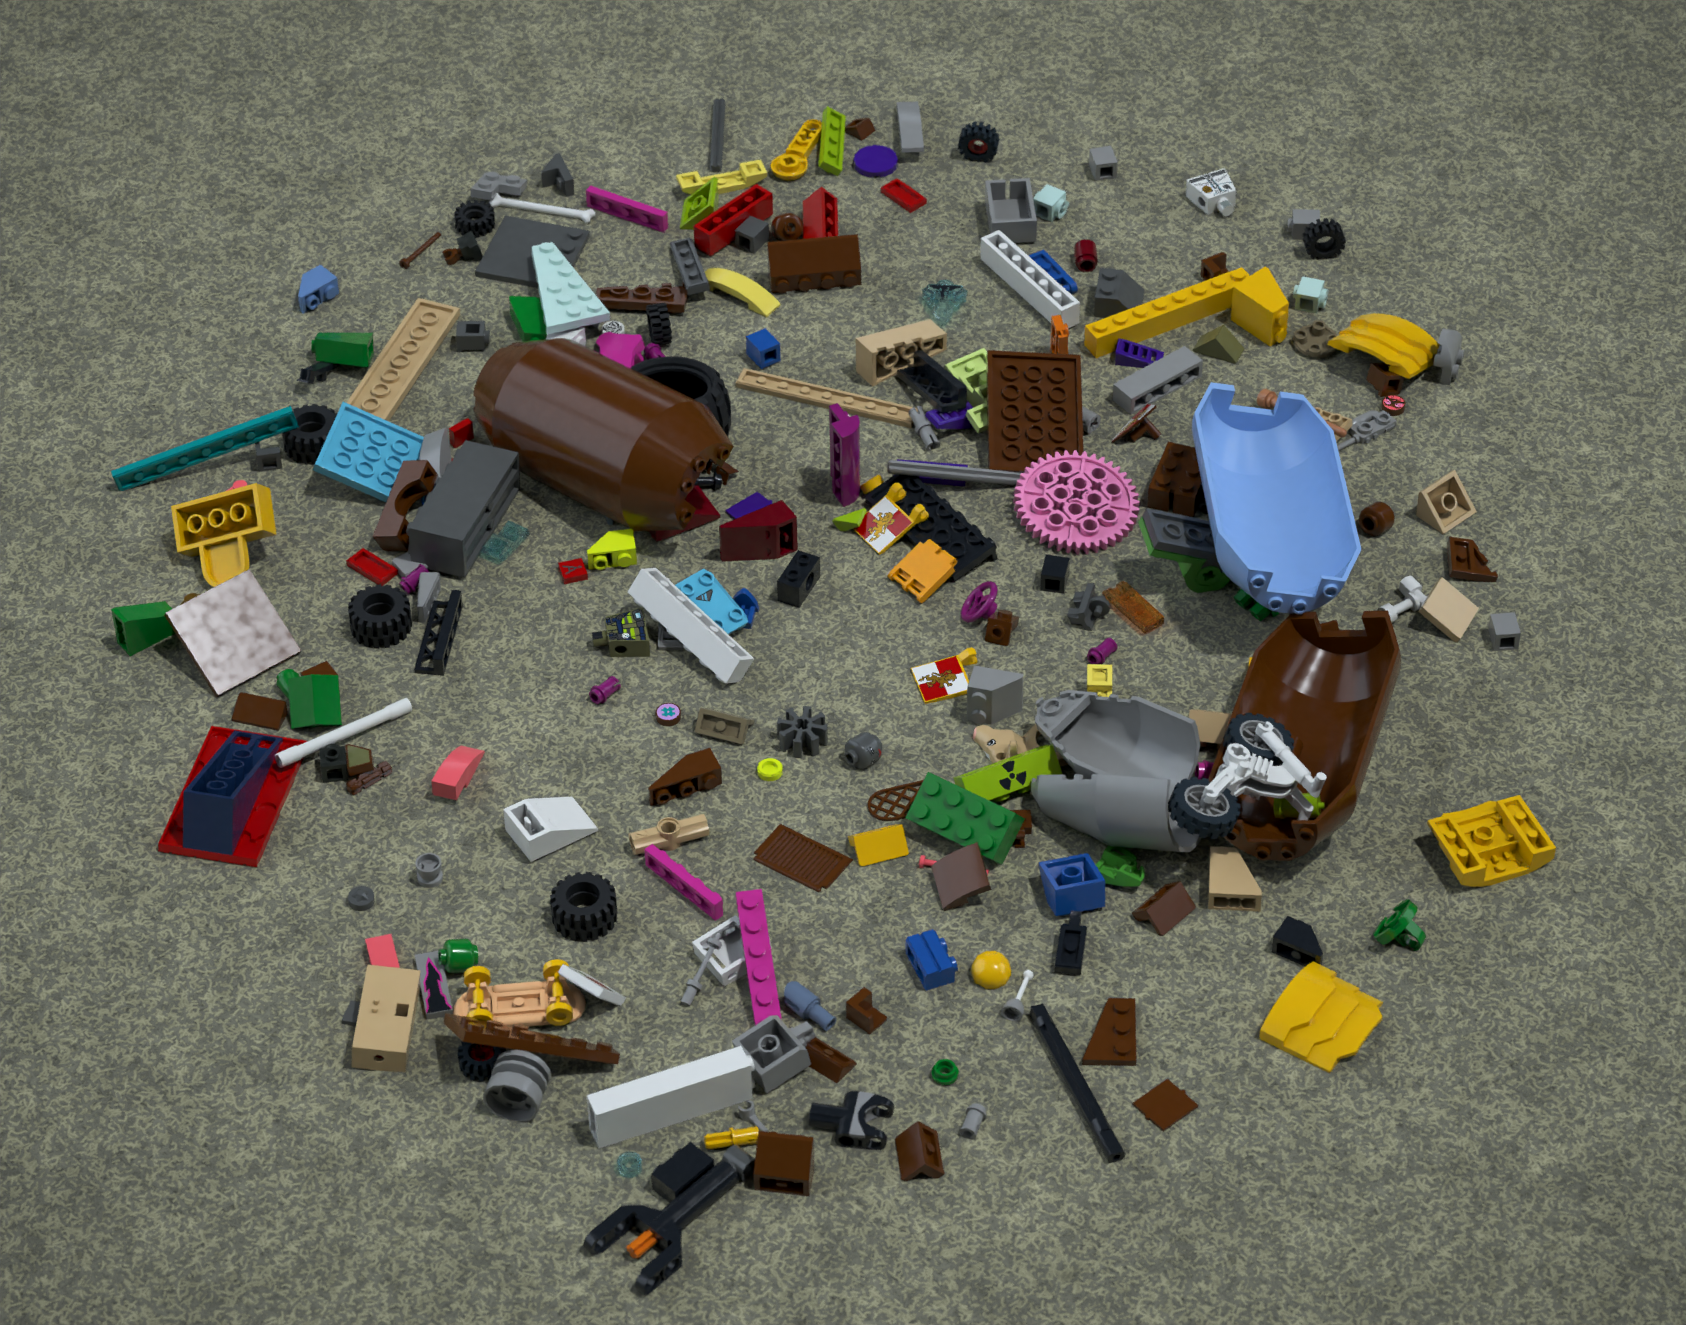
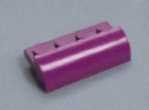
M836 403L829 406L830 475L832 477V493L840 504L845 507L854 503L859 498L861 492L860 420L858 415L850 417L848 412L843 411L840 405Z

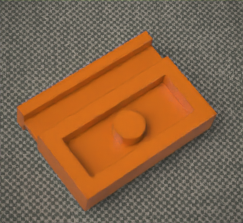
M1061 315L1051 316V353L1068 354V325L1063 324Z

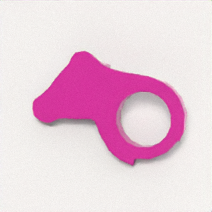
M606 332L597 338L596 344L600 349V354L631 368L633 365L644 361L641 352L644 350L645 345L640 334L630 335Z

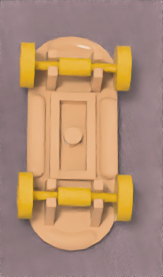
M550 960L544 964L543 977L547 981L497 984L494 986H488L491 982V974L487 968L473 966L464 972V983L468 990L456 1001L453 1014L472 1017L482 1021H498L503 1023V1025L513 1027V1024L527 1027L540 1025L562 1026L576 1021L582 1016L585 1011L586 1001L584 995L577 987L568 983L566 978L559 975L558 971L562 964L569 966L563 960Z

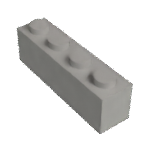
M1183 346L1114 383L1113 401L1131 415L1143 409L1147 404H1152L1202 377L1203 360L1186 346Z

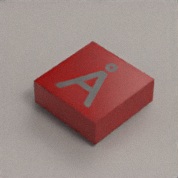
M582 558L558 563L564 585L588 580V573Z

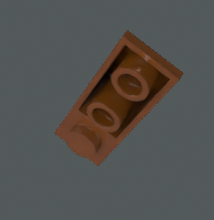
M711 748L684 756L648 787L650 806L665 804L672 799L682 796L688 797L695 792L713 789L717 785H721V766Z

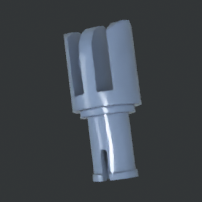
M797 981L787 983L784 989V1000L791 1010L802 1019L811 1018L826 1032L835 1025L837 1018L820 1006L821 1003L818 996L814 995Z

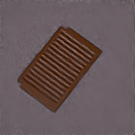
M779 824L754 852L756 856L753 859L816 892H820L822 887L828 889L853 861V859L782 824Z

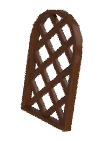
M924 780L875 792L869 798L868 811L873 817L882 821L905 819L907 815L905 813L909 811ZM907 790L915 792L912 798L905 795ZM890 794L898 796L895 802L887 799ZM874 798L881 800L878 806L871 803ZM902 798L909 801L906 806L899 804ZM884 802L892 805L889 810L882 808ZM896 806L904 809L901 814L892 811ZM880 810L885 812L886 815L881 817L876 813Z

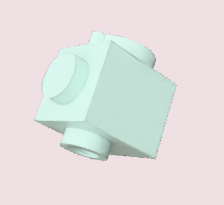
M1048 184L1041 191H1038L1033 198L1036 216L1050 222L1056 217L1062 218L1069 205V202L1066 200V192Z
M1302 276L1300 284L1294 287L1295 310L1317 314L1319 308L1324 309L1329 291L1324 288L1325 281Z

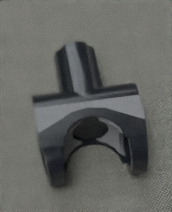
M850 1091L845 1094L842 1106L812 1103L809 1114V1126L836 1130L834 1140L840 1147L882 1150L886 1147L887 1135L883 1131L876 1129V1127L870 1126L867 1122L877 1117L890 1118L893 1116L895 1106L886 1097L867 1092ZM878 1106H884L887 1110L881 1109ZM872 1138H875V1139H879L880 1141H879V1142H875V1141H872L871 1139H872Z

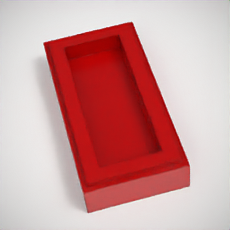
M898 178L881 187L882 194L910 213L927 204V198Z
M364 548L346 560L348 567L377 585H385L398 574L397 568Z

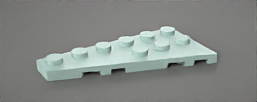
M553 242L532 246V260L536 271V281L538 282V291L547 334L610 320V312Z

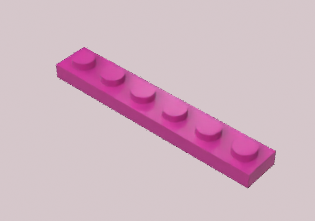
M762 889L736 892L735 897L754 1024L757 1025L771 1015L778 1016L782 1020Z

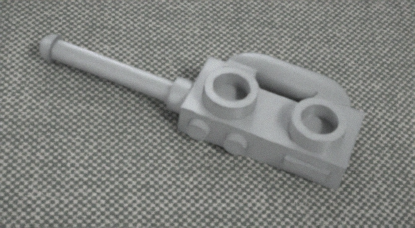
M1371 410L1359 415L1352 420L1353 426L1350 427L1349 432L1352 435L1351 438L1338 444V451L1353 443L1361 442L1363 444L1365 442L1369 443L1373 438L1377 439L1379 435L1395 428L1397 421L1384 410L1381 412Z

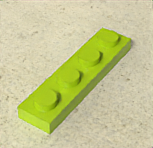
M827 106L822 114L819 167L825 172L838 176L842 172L846 116Z

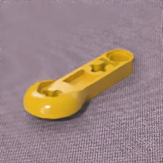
M811 119L804 122L787 147L786 152L772 160L771 170L777 178L789 181L796 180L806 173L808 167L807 158L821 138V121Z

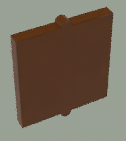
M1166 1079L1132 1103L1135 1108L1145 1115L1146 1120L1152 1121L1163 1132L1198 1108V1104L1185 1094L1186 1091L1180 1090L1169 1079Z

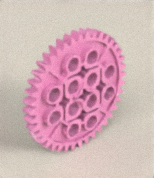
M1065 450L1064 456H1061L1058 452H1055L1054 458L1046 454V460L1039 457L1038 463L1031 462L1030 468H1025L1024 473H1021L1020 479L1017 480L1013 503L1015 504L1014 511H1017L1016 517L1021 519L1020 525L1026 526V532L1033 531V539L1040 536V544L1048 541V548L1057 545V551L1065 548L1066 553L1069 554L1071 549H1074L1076 555H1079L1080 550H1083L1087 555L1090 549L1098 553L1099 547L1107 550L1108 545L1114 547L1116 541L1122 542L1123 537H1128L1129 531H1133V527L1136 525L1140 503L1138 501L1139 494L1135 493L1136 486L1131 485L1132 479H1126L1127 473H1120V466L1112 468L1113 461L1104 463L1105 457L1097 460L1094 453L1091 457H1087L1086 451L1079 456L1077 450H1074L1073 455H1070Z

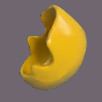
M984 951L975 958L970 973L974 982L985 989H998L1004 986L1011 977V966L1008 959L1002 953Z

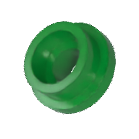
M941 1059L933 1066L931 1075L938 1084L949 1085L958 1079L959 1070L953 1061Z

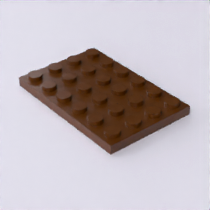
M987 350L988 469L1024 473L1026 467L1030 468L1031 462L1038 463L1039 457L1046 460V454L1054 458L1055 452L1064 456L1065 450L1070 455H1073L1074 450H1077L1078 455L1081 456L1084 452L1081 355Z

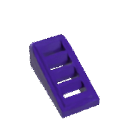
M1118 339L1115 365L1144 368L1154 362L1151 360V357H1156L1155 361L1164 357V352L1129 340Z
M968 402L965 409L940 413L935 409L926 412L925 415L937 429L973 428L966 417L967 410L973 408Z

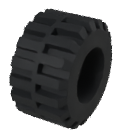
M303 405L301 408L293 409L299 427L282 433L284 450L289 458L293 457L295 462L301 460L302 464L307 465L308 462H312V465H315L337 413L332 408L327 409V406Z
M379 584L375 587H365V590H359L357 595L352 596L351 602L348 604L350 629L353 638H356L358 643L361 644L364 641V646L366 647L374 645V648L379 649L380 645H384L385 648H388L391 643L394 645L399 644V639L404 641L407 638V634H410L412 627L410 602L404 592H400L399 588H392L391 585L381 586Z
M577 872L574 876H565L564 881L559 880L556 883L557 887H553L552 895H550L552 922L555 925L556 931H561V936L566 938L570 935L572 941L581 938L582 942H587V938L592 937L594 941L598 939L599 934L604 937L608 934L607 929L612 930L614 928V923L617 922L616 893L614 886L610 885V881L607 878L602 879V875H592V872H586V874ZM580 905H591L588 907H577Z

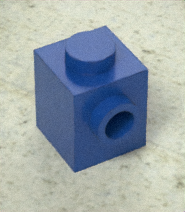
M764 328L746 336V354L760 369H763L781 361L780 343Z

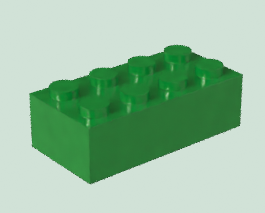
M930 772L927 773L905 817L913 823L963 847L977 842L982 856L1001 865L1005 861L1025 820L1020 815Z

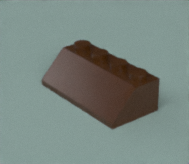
M858 234L767 242L768 277L771 293L861 285Z

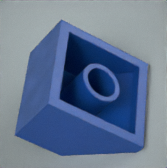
M1088 853L1038 862L1046 900L1055 916L1069 915L1071 911H1091L1096 908L1105 907V879Z

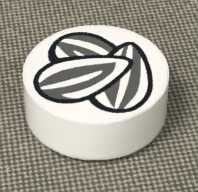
M609 321L602 326V334L606 332L625 334V328L621 322Z

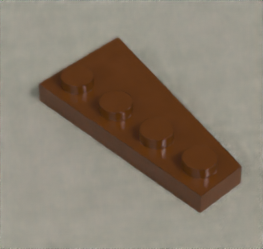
M683 282L682 286L672 287L671 283H661L662 287L649 288L648 284L630 290L627 286L597 288L595 293L607 310L612 308L624 309L626 311L646 310L647 305L666 303L668 312L673 314L685 312L689 297Z

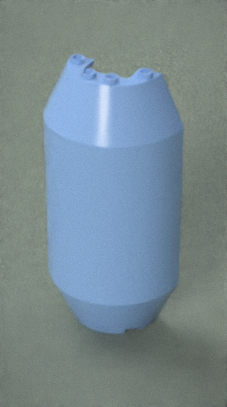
M1211 382L1194 412L1192 435L1218 563L1231 581L1271 611L1303 614L1317 609L1338 595L1361 552V545L1334 431L1303 394L1280 392L1274 410L1231 405L1235 393L1234 385Z

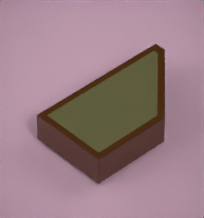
M351 744L345 745L349 776L374 770L371 749Z

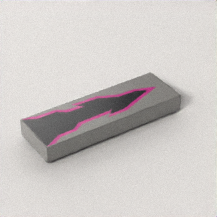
M438 951L416 954L417 970H421L420 987L426 1019L445 1017V1013L453 1014L444 965H439Z

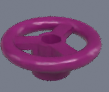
M984 582L969 594L961 609L963 621L971 623L981 617L988 619L995 613L997 603L994 601L998 588L994 582ZM990 588V594L983 596V591Z

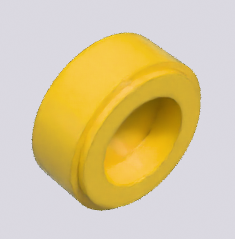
M876 475L862 484L860 489L865 495L881 485L884 480L881 475Z

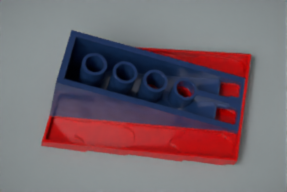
M211 726L158 843V851L257 867L304 759L303 757L299 761L280 768L275 761V754L307 741Z

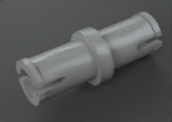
M917 406L918 412L915 407L911 408L908 414L915 425V432L921 437L926 450H932L931 445L934 449L939 448L940 441L933 431V424L926 418L923 408Z

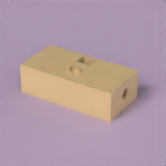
M367 964L352 1044V1068L406 1072L420 992L421 970Z

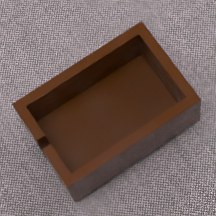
M1173 442L1167 443L1148 487V508L1168 512L1170 508V493H1173V513L1194 518L1203 493L1195 447Z

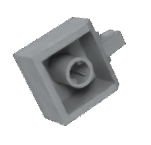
M771 1015L732 1040L734 1048L742 1046L746 1056H751L755 1067L751 1074L767 1094L811 1065L808 1051L805 1047L815 1037V1033L807 1021L794 1028H788L778 1016Z

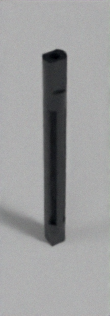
M1044 1004L1031 1006L1030 1017L1107 1161L1113 1163L1123 1160L1125 1152Z

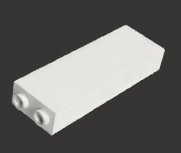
M742 1046L587 1095L589 1128L598 1148L753 1099L752 1089L755 1088V1081L751 1074V1071L755 1070L753 1060L750 1055L746 1056Z

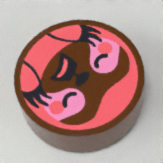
M1388 395L1383 398L1381 409L1390 414V416H1399L1405 411V400L1398 395Z

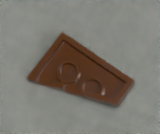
M1108 998L1082 1059V1065L1136 1066L1135 998Z

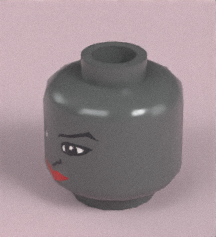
M860 733L846 742L844 749L845 759L855 768H867L881 758L882 743L877 736L871 733Z

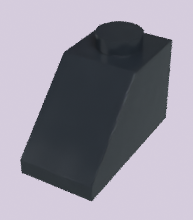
M1287 916L1273 936L1272 953L1302 966H1307L1313 961L1322 965L1323 952L1312 926Z

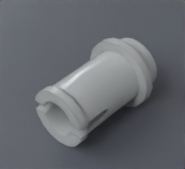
M973 1103L966 1109L967 1116L959 1131L963 1137L975 1139L981 1122L986 1120V1108L978 1103Z

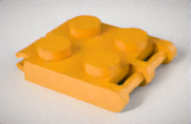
M928 539L924 544L919 542L888 573L887 577L891 581H897L902 585L904 591H910L917 597V601L924 603L955 572L953 567L957 564V561L948 552L942 550L939 545Z

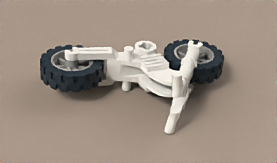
M1252 713L1238 714L1236 718L1231 719L1224 735L1223 745L1227 747L1223 757L1224 764L1220 765L1215 779L1212 782L1209 779L1202 778L1200 780L1197 777H1191L1190 780L1186 778L1181 780L1180 783L1175 785L1168 802V812H1171V819L1173 821L1176 820L1177 825L1181 829L1185 828L1192 835L1195 833L1201 838H1206L1207 836L1211 839H1217L1218 836L1223 838L1232 832L1240 814V804L1237 803L1238 799L1236 797L1242 793L1244 795L1250 794L1252 798L1255 796L1257 800H1259L1260 795L1272 798H1285L1300 813L1297 820H1308L1313 811V806L1302 795L1297 785L1298 783L1301 784L1311 796L1317 798L1327 776L1322 772L1317 773L1315 779L1311 776V772L1292 753L1294 739L1291 738L1289 730L1284 729L1285 726L1283 724L1274 722L1275 719L1263 717L1262 714L1258 713L1256 715H1252Z

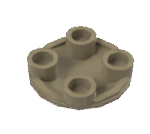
M1316 320L1312 324L1294 332V345L1298 351L1306 356L1323 358L1337 351L1336 348L1328 345V341L1338 335L1334 330L1327 327L1324 321Z

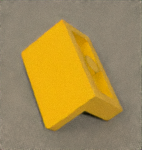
M894 824L848 836L850 846L855 847L860 866L909 854L902 824Z

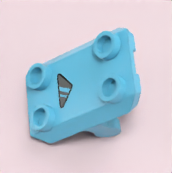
M706 569L698 571L675 585L728 635L743 628L748 623L744 611L718 582L713 573Z

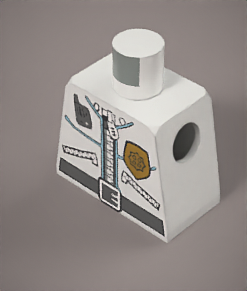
M1223 168L1188 179L1186 197L1206 214L1220 211L1223 216H1229L1234 211L1236 189Z

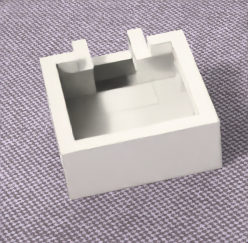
M736 915L692 942L695 954L703 962L707 954L706 948L710 947L707 944L708 937L714 938L716 933L721 934L719 941L722 942V947L720 950L714 949L713 953L725 965V968L722 969L712 956L706 967L723 986L747 974L739 918Z

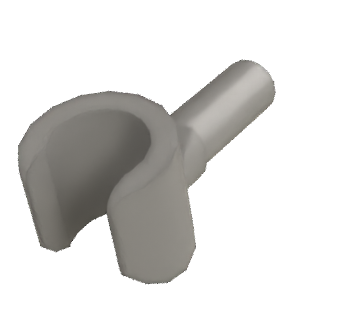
M746 1101L748 1109H742L738 1106L739 1116L742 1120L750 1121L760 1131L769 1132L756 1116L752 1101Z

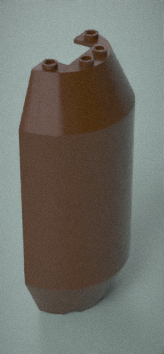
M554 338L515 342L507 347L500 348L482 368L474 388L475 407L473 409L479 424L493 447L519 452V470L521 473L633 531L684 530L696 511V508L685 499L689 492L692 491L701 472L705 469L708 460L710 459L722 467L734 447L706 405L571 339Z
M1388 610L1364 611L1362 621L1365 630H1322L1316 612L1292 613L1254 651L1228 726L1231 719L1236 718L1238 714L1252 713V715H1256L1258 713L1262 714L1263 717L1275 719L1274 722L1283 724L1285 730H1289L1292 735L1300 738L1303 742V749L1299 758L1301 763L1311 772V776L1314 779L1319 772L1327 776L1320 792L1321 802H1324L1325 808L1321 809V814L1316 819H1280L1274 816V798L1260 795L1259 800H1257L1255 796L1252 798L1250 794L1244 795L1242 793L1236 797L1238 799L1237 803L1240 804L1239 817L1232 832L1224 837L1238 849L1262 861H1291L1308 853L1341 828L1352 816L1401 669V653ZM1224 739L1221 742L1208 778L1210 782L1215 779L1220 765L1224 764L1223 757L1227 748L1223 745ZM1298 783L1297 788L1302 793H1309L1301 784Z

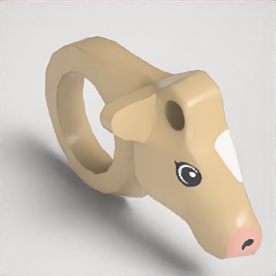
M1036 724L1023 737L1013 730H999L987 725H980L975 728L972 738L980 745L990 761L995 763L1039 747L1036 740L1041 733ZM1056 752L1059 765H1060V766L1069 765V764L1061 757V755H1060L1058 752Z

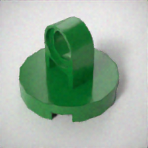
M1406 899L1393 908L1395 912L1389 918L1386 916L1375 929L1373 936L1381 945L1395 939L1402 946L1405 947L1407 945L1414 948V951H1418L1426 940V935L1412 921L1418 906L1409 899ZM1408 935L1413 936L1417 941L1411 940Z

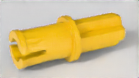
M757 1126L743 1129H733V1127H730L729 1131L706 1134L704 1136V1145L709 1150L733 1145L757 1144L759 1130Z

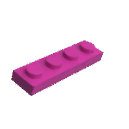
M591 185L586 190L587 207L663 233L668 229L667 211Z
M653 844L644 849L645 865L715 921L723 916V900L717 892H712L699 878L693 877L683 865L673 861L664 850H659Z

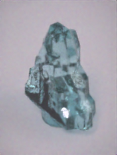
M941 280L937 284H928L922 289L923 300L927 301L928 308L933 310V318L939 325H946L952 319L953 312L960 309L961 304L966 302L968 291L963 286L954 285L949 280Z

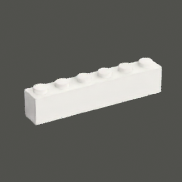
M998 230L981 238V260L1050 323L1051 316L1061 315L1063 324H1067L1068 328L1079 324L1080 302L1005 234Z
M657 568L641 569L628 590V593L634 598V602L644 607L650 613L653 620L660 622L667 629L668 634L682 642L683 647L696 655L703 666L710 668L716 674V678L725 684L741 681L754 658Z

